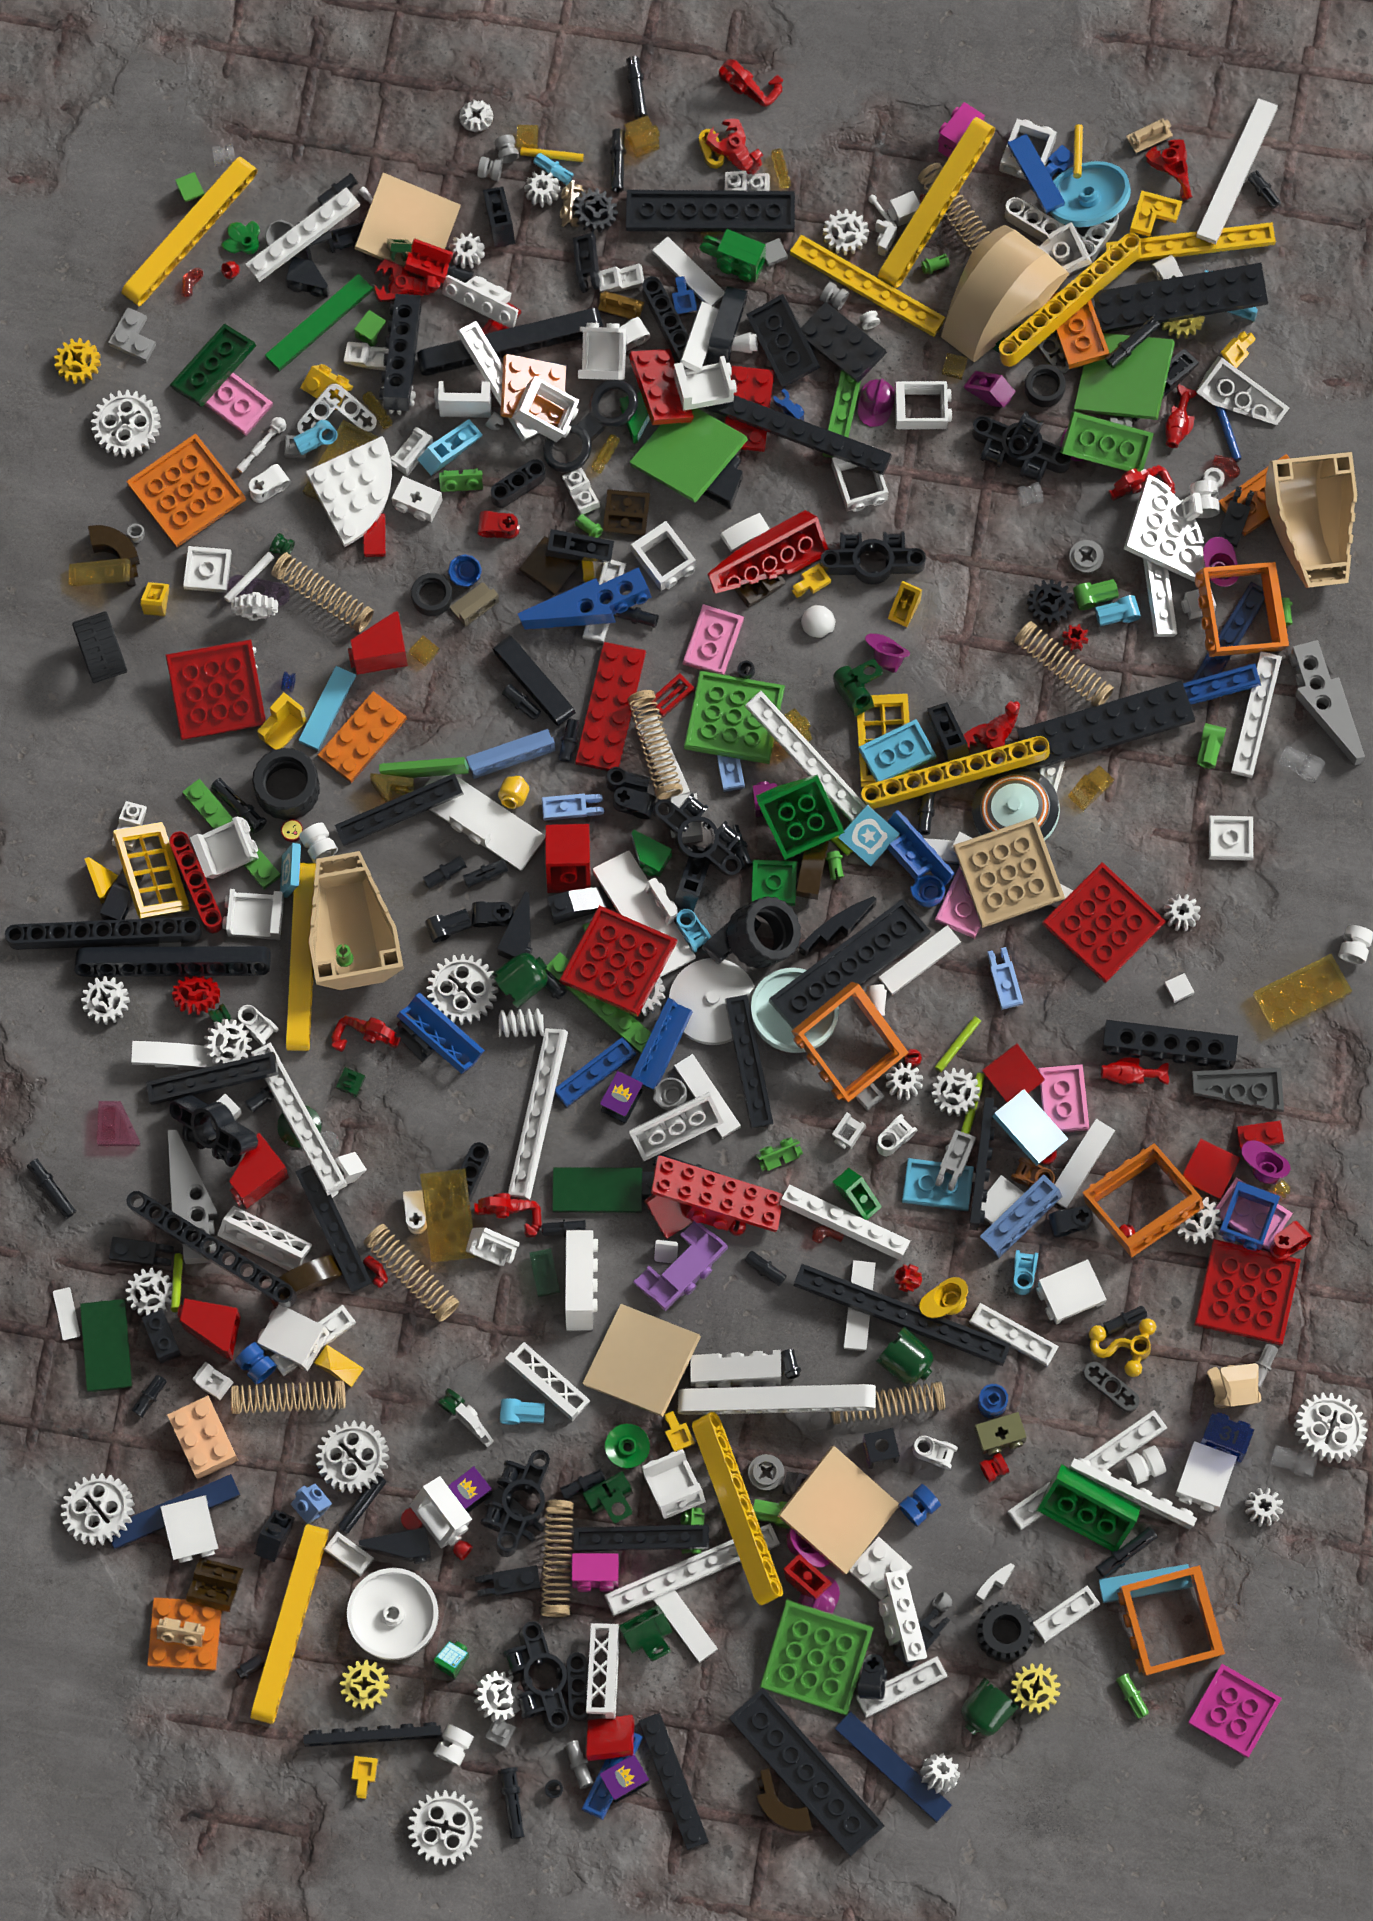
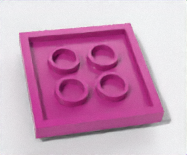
M1221 1664L1188 1724L1242 1756L1249 1758L1282 1698L1226 1665Z

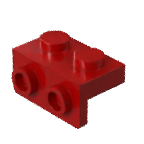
M413 239L411 252L407 253L404 270L423 277H437L436 280L443 284L453 252L418 239Z

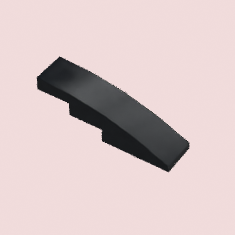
M1185 349L1181 350L1171 359L1163 398L1199 364Z
M872 896L830 918L799 945V952L806 957L819 942L827 947L840 932H843L848 937L876 906L877 899Z

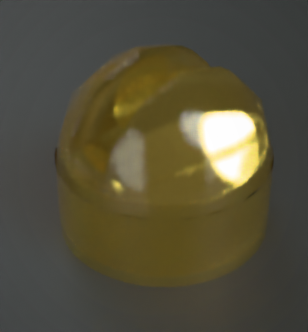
M1282 1179L1271 1190V1193L1280 1196V1199L1286 1198V1194H1290V1186Z

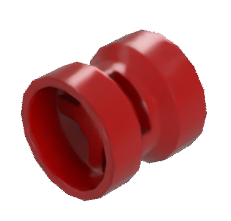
M1000 1453L993 1455V1458L989 1461L984 1460L979 1463L989 1483L996 1480V1477L999 1475L1004 1476L1010 1473Z

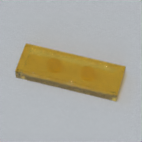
M127 558L69 564L70 586L129 581L130 560Z

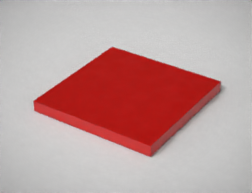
M251 639L166 654L181 740L262 726L266 722Z
M1101 862L1042 922V925L1106 984L1166 921L1111 869Z
M599 905L559 981L566 986L638 1017L678 941L674 937Z
M1213 1239L1194 1325L1282 1346L1301 1259L1288 1257L1286 1260L1278 1261L1272 1258L1268 1251L1259 1249L1253 1251L1242 1245Z

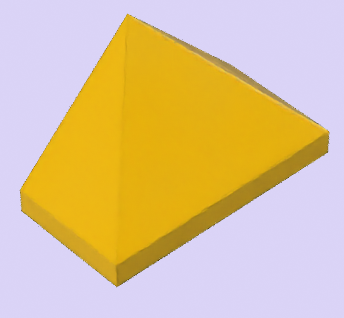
M87 857L85 858L86 865L99 900L103 904L119 875Z
M327 1344L314 1362L315 1365L341 1381L343 1380L351 1388L364 1370L363 1367Z

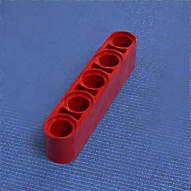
M175 832L169 840L172 852L204 928L209 933H217L223 928L221 913L189 837L184 832ZM182 840L186 842L183 847L179 848L175 846L176 842ZM186 860L194 861L189 867L183 865ZM194 879L202 880L198 886L191 885V882ZM203 898L210 899V902L206 905L199 904V901ZM211 917L218 918V921L215 924L211 925L207 923L208 919Z

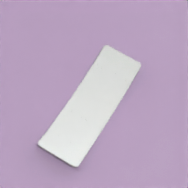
M68 1287L53 1291L63 1340L79 1337L80 1331L71 1289Z

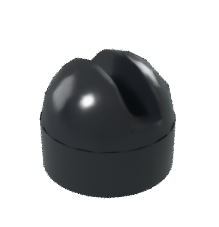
M742 661L737 666L740 677L750 679L755 675V667L751 661Z
M552 1779L546 1783L545 1793L550 1798L561 1796L563 1785L559 1780ZM560 1785V1789L558 1790H548L549 1786Z

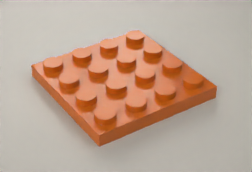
M196 433L126 481L129 488L176 548L246 500L245 495Z

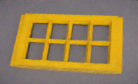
M908 694L871 695L874 707H880L881 720L865 721L864 713L857 716L858 746L874 740L866 739L865 726L881 725L882 735L886 734V725L902 724L903 726L910 722ZM901 706V719L885 720V707ZM859 752L861 788H864L866 785L876 781L872 775H868V766Z
M163 823L114 830L113 838L139 919L189 911V903ZM158 835L162 848L147 851L143 838ZM139 839L143 851L127 854L124 841ZM164 853L167 865L152 868L148 855ZM144 856L148 869L133 871L129 859ZM169 870L173 883L157 885L154 872ZM150 873L154 886L138 889L135 876ZM174 887L178 900L163 903L159 890ZM155 891L159 904L144 906L140 893Z

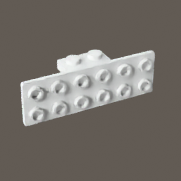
M449 775L432 776L426 785ZM457 777L464 795L429 810L450 823L451 827L456 831L465 833L475 844H481L522 871L544 842L546 836Z
M626 851L593 868L594 875L619 914L677 939L678 942L659 977L695 960V954L674 922L678 914L675 903L669 900L665 887L656 878L648 881L630 851Z

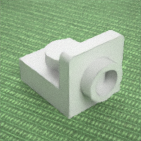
M877 220L876 232L881 233L876 242L878 254L886 257L896 238L897 227L886 220Z

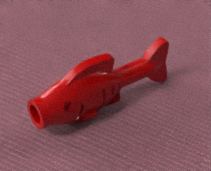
M1180 384L1177 386V392L1181 397L1178 408L1175 406L1171 407V415L1165 422L1166 445L1170 448H1178L1179 443L1191 432L1195 419L1194 416L1187 415L1186 408L1188 401L1198 393Z
M1122 1058L1117 1062L1102 1065L1101 1078L1123 1085L1134 1082L1143 1084L1144 1078H1158L1159 1081L1168 1085L1169 1064L1164 1063L1158 1069H1143L1139 1066V1058Z

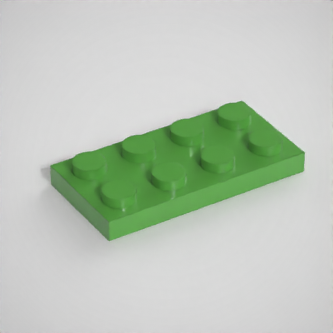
M1072 411L1060 453L1126 471L1134 468L1137 471H1143L1154 433Z

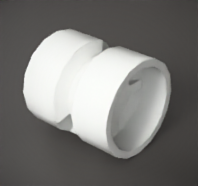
M1201 480L1190 485V495L1192 493H1200L1203 511L1196 518L1217 516L1220 513L1219 500L1217 499L1218 484L1212 480Z
M324 823L313 824L299 835L304 847L309 848L307 852L313 863H316V859L334 856L338 851L334 841L328 838L329 832Z
M1348 925L1343 937L1345 942L1341 944L1338 956L1349 963L1365 964L1369 953L1367 947L1371 946L1373 932L1361 926Z
M1155 1445L1144 1449L1142 1455L1135 1453L1125 1458L1130 1475L1137 1485L1149 1480L1150 1475L1156 1477L1166 1473L1164 1461Z
M447 1724L442 1735L444 1740L438 1743L433 1754L448 1763L460 1766L465 1756L463 1751L469 1748L474 1737L462 1729Z

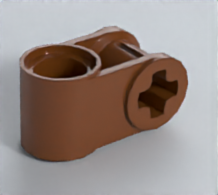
M1024 1157L1019 1158L1018 1168L1015 1174L1011 1175L1013 1181L1031 1187L1043 1175L1048 1177L1053 1184L1055 1181L1054 1173L1050 1169L1040 1165L1036 1166L1031 1160Z

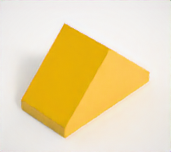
M902 581L887 619L908 627L921 601L922 589Z
M148 582L141 598V607L145 615L165 617L169 584Z

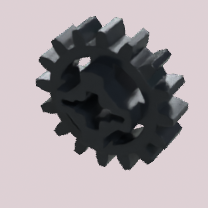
M588 188L586 192L581 191L579 196H576L572 210L575 212L572 217L579 219L576 224H583L584 231L590 228L592 233H594L595 229L602 233L604 229L609 230L616 221L615 217L618 211L615 208L617 204L611 203L613 197L607 198L606 191L601 194L598 188L594 192Z
M1050 579V583L1046 584L1045 580H1042L1041 586L1035 584V591L1030 590L1029 596L1031 598L1027 599V604L1031 606L1028 607V612H1034L1033 619L1040 618L1039 624L1047 621L1048 626H1051L1052 621H1055L1059 625L1060 619L1066 621L1067 614H1072L1070 607L1074 606V601L1071 600L1073 593H1067L1068 586L1061 587L1062 581L1054 584L1053 579ZM1042 593V598L1036 602L1037 597ZM1065 603L1064 608L1059 612V607Z

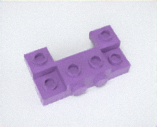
M693 1221L680 1234L690 1247L662 1274V1277L648 1266L633 1281L649 1298L651 1297L664 1311L679 1297L692 1293L696 1288L695 1283L700 1278L704 1280L712 1272V1264L728 1249V1245L701 1223Z

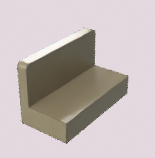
M482 582L452 604L450 609L466 627L499 603V595L494 589L490 590Z

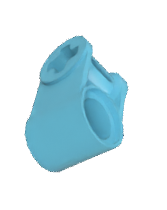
M683 909L677 914L676 925L693 953H695L697 948L711 938V935L692 910ZM688 917L692 920V923L683 925L680 920Z
M1016 1250L1013 1269V1289L1019 1295L1029 1294L1032 1290L1038 1253L1033 1255L1020 1253V1250ZM1019 1279H1026L1029 1285L1023 1287L1017 1281Z

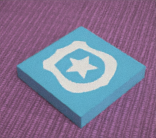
M867 805L844 830L845 833L841 834L838 838L868 865L872 866L900 833Z
M292 843L282 855L280 892H283L285 898L289 897L299 886L301 845L297 843Z

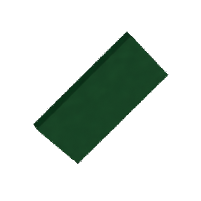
M224 323L170 384L171 388L200 407H203L256 347L255 342Z
M553 1167V1212L642 1213V1168Z
M118 1299L80 1303L87 1392L133 1388L126 1300Z

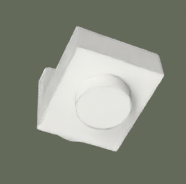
M207 1362L202 1365L193 1377V1381L202 1390L219 1400L222 1399L234 1383Z

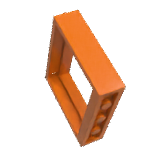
M1276 562L1206 567L1196 573L1195 585L1199 590L1198 605L1202 609L1203 617L1201 623L1206 633L1205 648L1209 652V657L1261 653V651H1282L1289 646ZM1261 575L1272 643L1220 647L1209 579Z
M855 982L849 983L791 1031L795 1036L793 1040L800 1049L804 1048L807 1052V1060L813 1066L816 1065L820 1070L818 1074L825 1083L829 1082L833 1088L831 1092L835 1098L846 1102L851 1101L909 1053L862 987ZM852 996L891 1051L844 1089L804 1034Z
M1155 1143L1145 1150L1143 1148L1138 1155L1132 1159H1127L1119 1168L1108 1172L1100 1181L1089 1185L1090 1187L1082 1192L1086 1205L1131 1257H1134L1204 1208L1202 1197ZM1156 1162L1185 1195L1186 1199L1127 1238L1097 1202Z
M1200 1565L1119 1587L1120 1592H1117L1120 1606L1124 1605L1126 1612L1123 1615L1126 1628L1130 1627L1132 1636L1129 1637L1131 1648L1137 1651L1138 1659H1135V1662L1143 1676L1225 1654ZM1190 1575L1211 1651L1151 1667L1130 1591Z

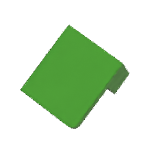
M195 172L175 180L180 196L182 195L185 202L198 197L201 199L204 196V191Z
M368 310L354 329L355 337L363 343H368L370 347H374L378 342L377 334L386 324V321Z

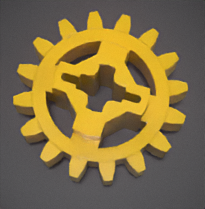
M72 338L70 339L71 344L68 345L63 342L64 348L57 349L59 355L54 356L55 362H57L55 367L56 370H59L60 377L65 375L66 382L73 379L74 384L78 380H81L84 384L85 378L88 377V379L92 380V373L98 374L96 367L101 366V362L98 360L101 357L99 352H96V346H91L89 340L83 343L82 338H79L78 342H74Z

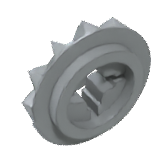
M1079 541L1070 550V563L1074 566L1075 570H1079L1082 573H1093L1103 563V550L1094 541ZM1088 553H1091V561L1085 560L1081 562L1083 558L1082 554L1087 555Z
M768 1454L760 1455L749 1466V1479L760 1490L770 1491L778 1487L784 1479L783 1464L775 1456ZM761 1467L766 1470L772 1468L770 1474L773 1480L767 1476L759 1479L762 1475Z

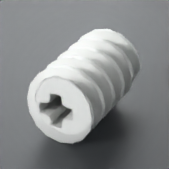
M536 1008L534 1015H532L530 1009H527L525 1015H523L521 1009H518L517 1015H514L513 1010L510 1009L508 1016L505 1015L503 1009L500 1011L499 1037L502 1031H504L506 1037H509L511 1031L515 1037H518L519 1031L526 1037L528 1030H530L532 1036H536L537 1030H539L541 1036H544L543 1014L540 1013L538 1008Z

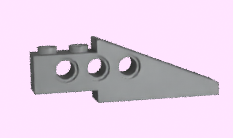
M1318 640L1293 646L1289 660L1291 666L1296 668V682L1298 687H1300L1297 688L1296 698L1352 764H1362L1365 755L1340 678H1330ZM1310 664L1314 669L1307 670L1303 665ZM1318 684L1320 686V689L1314 690L1310 687V685ZM1322 703L1326 705L1327 709L1321 710L1316 704Z
M168 1130L172 1211L209 1235L215 1234L214 1220L210 1219L219 1218L217 1210L178 1131ZM198 1191L202 1193V1197L200 1199H191V1195L194 1192ZM196 1213L204 1215L203 1219L198 1222L193 1221L192 1217ZM198 1233L190 1234L188 1241L193 1242L194 1237L197 1236ZM183 1244L185 1264L211 1262ZM215 1244L207 1247L208 1254L216 1250Z

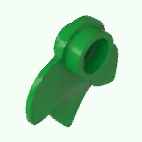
M254 221L249 222L246 226L239 222L231 223L228 226L230 238L225 240L221 246L230 253L240 251L246 254L255 253L259 248V225Z

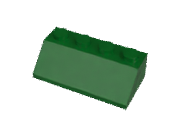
M1061 1464L1036 1511L1113 1552L1119 1550L1137 1522L1141 1507Z

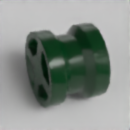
M278 533L272 541L269 551L273 554L278 553L280 556L284 553L291 554L295 541L286 539L283 534Z
M223 1003L219 1005L218 1009L208 1011L213 1024L214 1022L221 1023L222 1019H228V1021L232 1019Z
M449 1388L446 1389L445 1396L437 1401V1404L453 1416L456 1415L455 1409L461 1403H465V1400Z

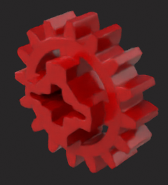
M185 976L184 982L178 980V986H173L172 997L175 1007H180V1012L188 1010V1015L192 1012H196L199 1015L200 1011L208 1013V1008L215 1009V1004L220 1002V988H218L217 982L213 983V978L211 977L206 980L205 976L200 978L193 976L191 979Z

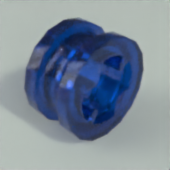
M284 672L281 685L282 691L288 689L289 692H293L296 673L289 675L288 672Z

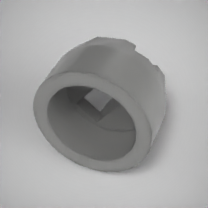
M494 412L485 426L494 431L500 430L501 427L498 424L503 425V418Z
M140 524L130 525L127 529L128 538L134 543L141 542L145 536L143 526Z
M941 1591L934 1598L932 1605L940 1611H947L948 1607L952 1606V1599L946 1592Z

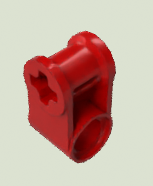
M492 511L480 512L477 532L479 536L513 539L519 534L518 519L514 514Z
M1293 1221L1274 1236V1243L1269 1251L1270 1255L1278 1261L1286 1260L1298 1250L1306 1247L1312 1240V1235L1298 1221Z

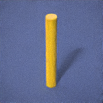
M1080 124L1074 127L1073 177L1076 179L1082 176L1083 126Z
M521 147L520 156L536 157L537 154L542 153L549 159L583 162L584 154Z

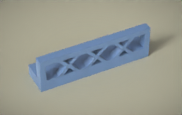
M546 729L467 756L466 759L473 779L554 752L555 742L549 730Z
M1043 1175L980 1236L981 1239L1000 1258L1062 1198L1060 1190Z

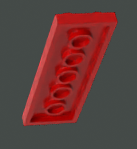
M604 642L576 757V765L609 771L613 767H620L633 712L627 699L638 690L646 650Z

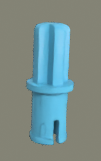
M542 153L537 154L534 158V164L548 173H552L555 178L565 183V185H568L572 180L574 174L559 165L558 161L554 162Z

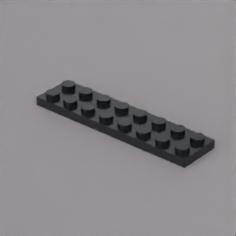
M627 190L626 231L726 232L729 229L734 232L795 233V191Z
M1262 263L1099 291L1094 296L1096 314L1102 333L1140 327L1151 316L1159 323L1268 305Z
M1181 680L1017 729L1016 733L1019 741L1036 736H1042L1048 740L1050 749L1048 758L1028 765L1029 769L1037 770L1191 724L1196 719ZM1038 745L1034 748V750L1036 752H1042L1045 750V747L1043 745Z
M902 899L771 996L769 1003L794 1029L849 983L855 982L860 986L927 937L931 931Z
M764 1688L759 1690L729 1717L734 1726L850 1857L885 1827Z

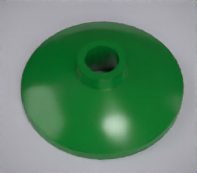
M622 1424L612 1429L605 1441V1451L607 1457L614 1465L625 1469L635 1468L641 1465L648 1457L650 1441L646 1432L639 1426ZM630 1444L632 1449L625 1451L623 1449L624 1445Z

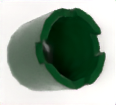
M529 953L517 955L492 973L501 990L506 996L509 994L514 1000L512 1003L517 1008L521 1007L543 989L548 981L547 973L544 970L547 968L545 962L540 956L536 959Z
M904 1327L898 1333L899 1336L894 1342L891 1341L876 1362L901 1382L911 1385L920 1379L925 1381L932 1373L930 1367L933 1363V1354L929 1348Z
M985 1677L963 1704L961 1715L967 1723L964 1727L973 1735L978 1732L983 1736H991L1004 1725L1019 1706L1014 1702L1010 1705L1012 1700L992 1684L987 1686L989 1681Z

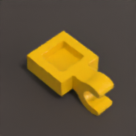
M1242 331L1220 353L1227 362L1237 368L1248 356L1249 353L1246 349L1255 341V337L1252 333L1247 335L1245 331Z
M819 563L801 574L803 581L793 586L794 590H792V593L796 598L802 596L808 589L814 594L829 585L831 579Z
M673 1411L665 1414V1419L670 1427V1430L666 1431L665 1434L673 1451L677 1452L694 1445L695 1442L687 1424L679 1425Z
M355 1756L352 1780L358 1781L357 1798L366 1799L368 1782L375 1783L377 1758Z

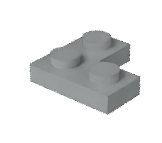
M127 307L108 342L109 346L147 363L156 347L155 341L139 335L147 320V316Z

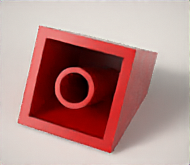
M398 611L393 612L351 640L352 648H348L351 668H356L357 675L408 666Z
M589 824L546 825L547 893H563L591 888Z
M260 1133L256 1135L258 1147L245 1153L229 1181L231 1185L229 1191L232 1194V1198L238 1206L243 1204L246 1209L289 1178L286 1166Z
M184 1299V1304L179 1305L177 1314L184 1330L225 1359L232 1361L241 1322L238 1308Z

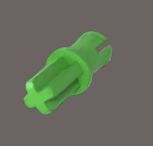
M1129 1673L1117 1678L1116 1682L1126 1697L1124 1700L1128 1701L1135 1716L1140 1719L1149 1714L1139 1695L1141 1692L1140 1690L1137 1691Z

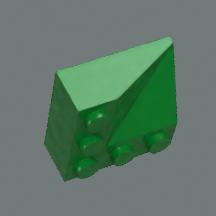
M818 774L774 787L756 796L760 809L785 860L845 833Z

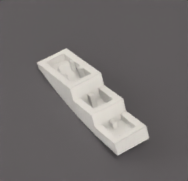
M132 1041V1065H155V1067L178 1068V1070H198L219 1065V1062H212L214 1056L206 1055L210 1049L204 1048L201 1045Z
M1098 1119L1094 1121L1055 1183V1186L1062 1195L1057 1204L1067 1209L1115 1132L1114 1129Z

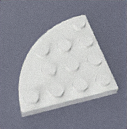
M383 436L306 471V475L344 547L352 544L366 533L374 522L378 520L387 503L391 488L392 465L389 450Z
M1148 475L1143 484L1124 550L1195 582L1196 573L1205 568L1202 545L1204 540L1196 519L1185 521L1182 500L1180 501L1170 491L1171 488L1159 479Z

